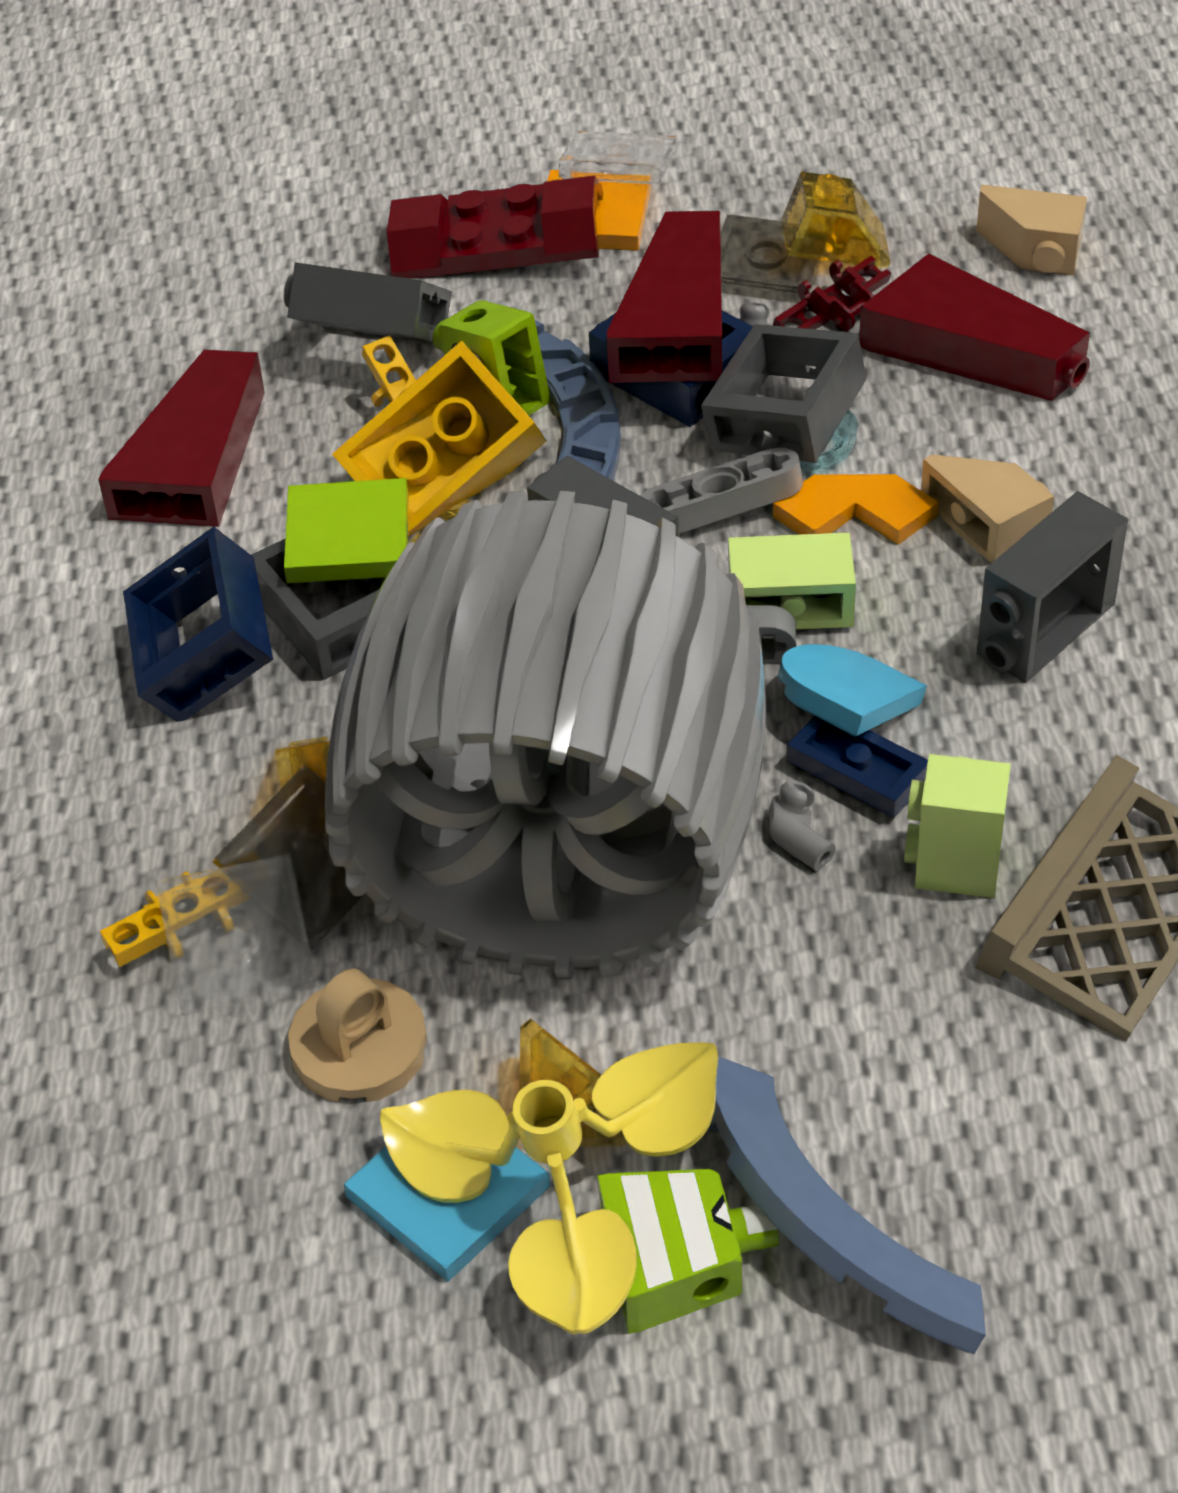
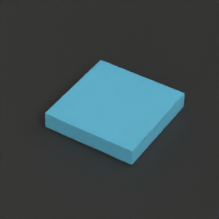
M386 1146L343 1185L346 1197L449 1282L550 1187L549 1172L516 1147L507 1165H492L489 1185L480 1196L459 1203H442L421 1195L407 1183L393 1163Z

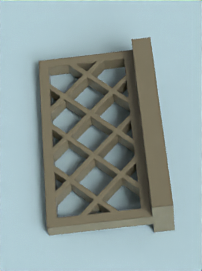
M1116 755L991 930L975 968L999 980L1007 971L1102 1030L1127 1041L1178 962V935L1174 941L1171 936V932L1178 931V916L1164 917L1156 893L1177 891L1178 874L1149 877L1141 855L1143 853L1169 851L1178 873V807L1135 783L1134 779L1139 767ZM1135 808L1156 820L1160 825L1163 835L1135 838L1128 820V815L1132 809ZM1117 832L1119 839L1112 840ZM1125 855L1134 879L1105 882L1097 861L1098 858ZM1087 876V879H1088L1089 883H1088V884H1081L1082 881H1083V880L1085 879V877ZM1140 895L1148 919L1119 922L1111 898ZM1095 900L1103 924L1073 927L1066 906L1067 903ZM1056 921L1058 929L1049 930ZM1154 935L1163 955L1162 960L1134 963L1125 938ZM1109 940L1118 965L1088 968L1079 943ZM1064 945L1072 970L1052 972L1030 959L1036 948ZM1150 977L1145 986L1142 987L1140 979ZM1124 981L1133 1003L1126 1015L1124 1016L1098 999L1094 984Z

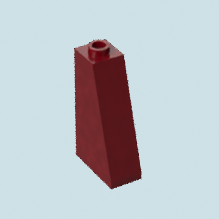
M720 210L668 211L664 213L607 330L609 383L717 381L721 376Z
M929 253L861 305L859 334L861 348L873 353L1053 401L1068 387H1078L1086 377L1090 366V360L1087 357L1090 332Z
M204 349L101 472L98 481L108 520L220 526L265 393L258 352Z

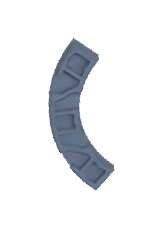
M535 320L550 398L560 416L564 431L563 445L558 462L568 455L614 481L620 457L621 436L618 409L613 393L603 374L581 349L568 339L561 341L546 332L544 324Z
M718 1056L715 1112L709 1128L712 1133H720L730 1151L726 1162L753 1202L773 1225L802 1253L835 1280L841 1283L847 1275L869 1291L888 1301L883 1312L933 1339L966 1353L975 1354L986 1336L981 1285L957 1276L925 1260L887 1236L856 1212L816 1172L797 1146L781 1115L775 1094L774 1077Z

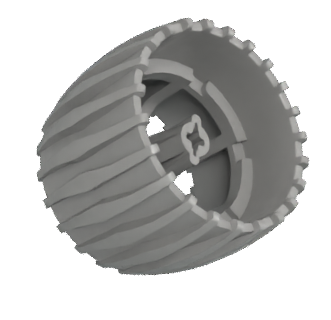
M517 491L508 493L504 503L483 507L480 501L476 499L462 505L456 517L444 521L442 518L437 517L426 525L415 543L410 542L407 544L385 578L369 609L341 684L333 718L327 759L325 830L329 834V854L335 866L345 867L346 886L354 896H362L366 893L374 900V914L385 924L391 923L397 918L414 928V942L427 947L434 938L459 948L458 961L470 965L473 964L476 954L509 962L508 974L522 975L524 964L555 967L557 979H572L575 968L599 967L600 973L604 977L616 976L620 974L625 962L639 959L642 965L650 967L662 961L667 948L673 946L678 950H683L692 944L700 927L708 926L714 918L727 890L747 834L762 769L766 723L762 646L755 609L751 606H746L743 584L734 573L725 575L716 566L715 552L705 543H700L693 547L677 537L675 523L661 517L654 525L640 518L628 515L627 503L612 499L610 509L589 504L575 503V492L560 491L556 501H527L525 492Z

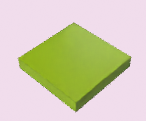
M407 478L288 485L284 571L287 583L387 577L408 544Z

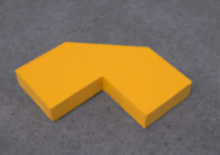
M813 474L803 481L802 488L795 495L773 503V517L799 535L832 533L852 518L857 517L898 545L938 516L939 502L896 474Z

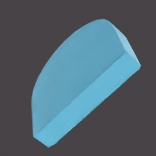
M808 644L787 650L782 657L778 672L780 682L786 685L784 694L788 700L799 708L854 737L919 706L922 703L927 685L874 658L853 650L831 645Z

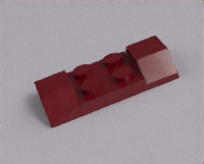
M593 175L544 181L543 184L537 185L518 184L511 188L488 191L468 190L460 194L448 195V200L442 194L391 200L386 231L392 276L402 278H426L599 258L596 206L597 201L603 200L602 185L597 177Z

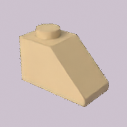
M981 184L976 231L1020 269L1074 276L1083 236L1087 197Z
M933 454L923 459L921 491L939 502L938 516L990 563L995 561L1052 513L1054 495L1049 492L1042 482L1036 481L1016 463Z

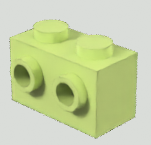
M850 532L728 538V574L734 573L743 584L746 605L781 607L793 615L796 621V629L854 627L856 580ZM815 596H825L826 598H816ZM756 598H764V599H766V600L757 601V600H754V599H756Z
M929 754L925 781L912 779L907 820L920 821V824H908L904 863L916 864L915 888L995 898L1011 763Z

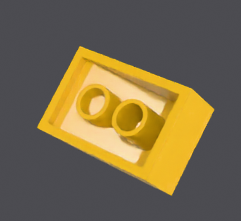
M460 341L332 455L354 481L407 478L409 537L428 525L435 518L441 517L510 474L547 441L530 416L465 343Z

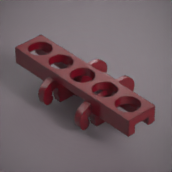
M869 256L854 267H847L842 273L840 271L843 267L842 262L836 260L829 266V273L834 284L824 291L817 287L809 293L811 288L810 282L805 280L800 283L797 292L801 301L775 317L772 326L785 327L784 325L787 323H797L800 325L797 328L818 329L832 320L841 329L851 330L855 326V317L860 314L861 305L874 296L872 292L889 282L892 273L888 269L884 271L878 269L875 266L876 259L872 256ZM868 274L873 276V278L865 283L866 279L861 275ZM840 288H841L843 291H845L849 296H846L845 294H843V293L841 292ZM811 310L816 315L808 320L803 313Z

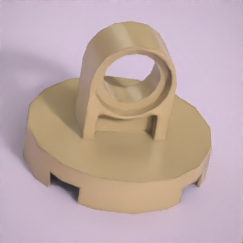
M356 968L347 969L339 973L324 988L313 993L296 1011L288 1031L293 1069L306 1088L330 1101L340 1102V1097L348 1099L366 1097L367 1102L381 1100L404 1088L421 1069L425 1058L424 1050L427 1044V1035L423 1011L411 994L389 981L369 978L362 970Z

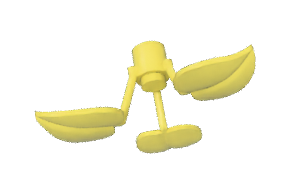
M677 1043L641 1051L617 1061L604 1071L593 1088L592 1102L599 1115L587 1108L584 1099L576 1098L573 1100L570 1091L561 1083L553 1080H538L523 1087L516 1095L512 1112L508 1116H506L497 1100L479 1091L452 1090L438 1093L410 1104L382 1108L380 1111V1122L384 1141L397 1170L413 1189L433 1201L459 1203L475 1199L486 1190L491 1179L492 1165H507L521 1138L526 1153L532 1159L549 1165L562 1221L555 1219L541 1220L527 1227L520 1234L511 1249L508 1262L509 1276L513 1289L519 1300L538 1317L570 1334H587L606 1323L623 1305L635 1279L637 1251L634 1238L627 1224L617 1213L600 1209L585 1213L576 1218L564 1161L570 1158L580 1146L582 1140L580 1122L585 1123L606 1137H613L622 1131L628 1146L636 1153L645 1156H668L687 1150L704 1136L715 1112L718 1052L714 1043Z

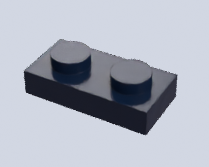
M813 716L787 744L788 763L892 818H895L909 802L912 779L925 781L927 759L871 730L854 737L830 723Z

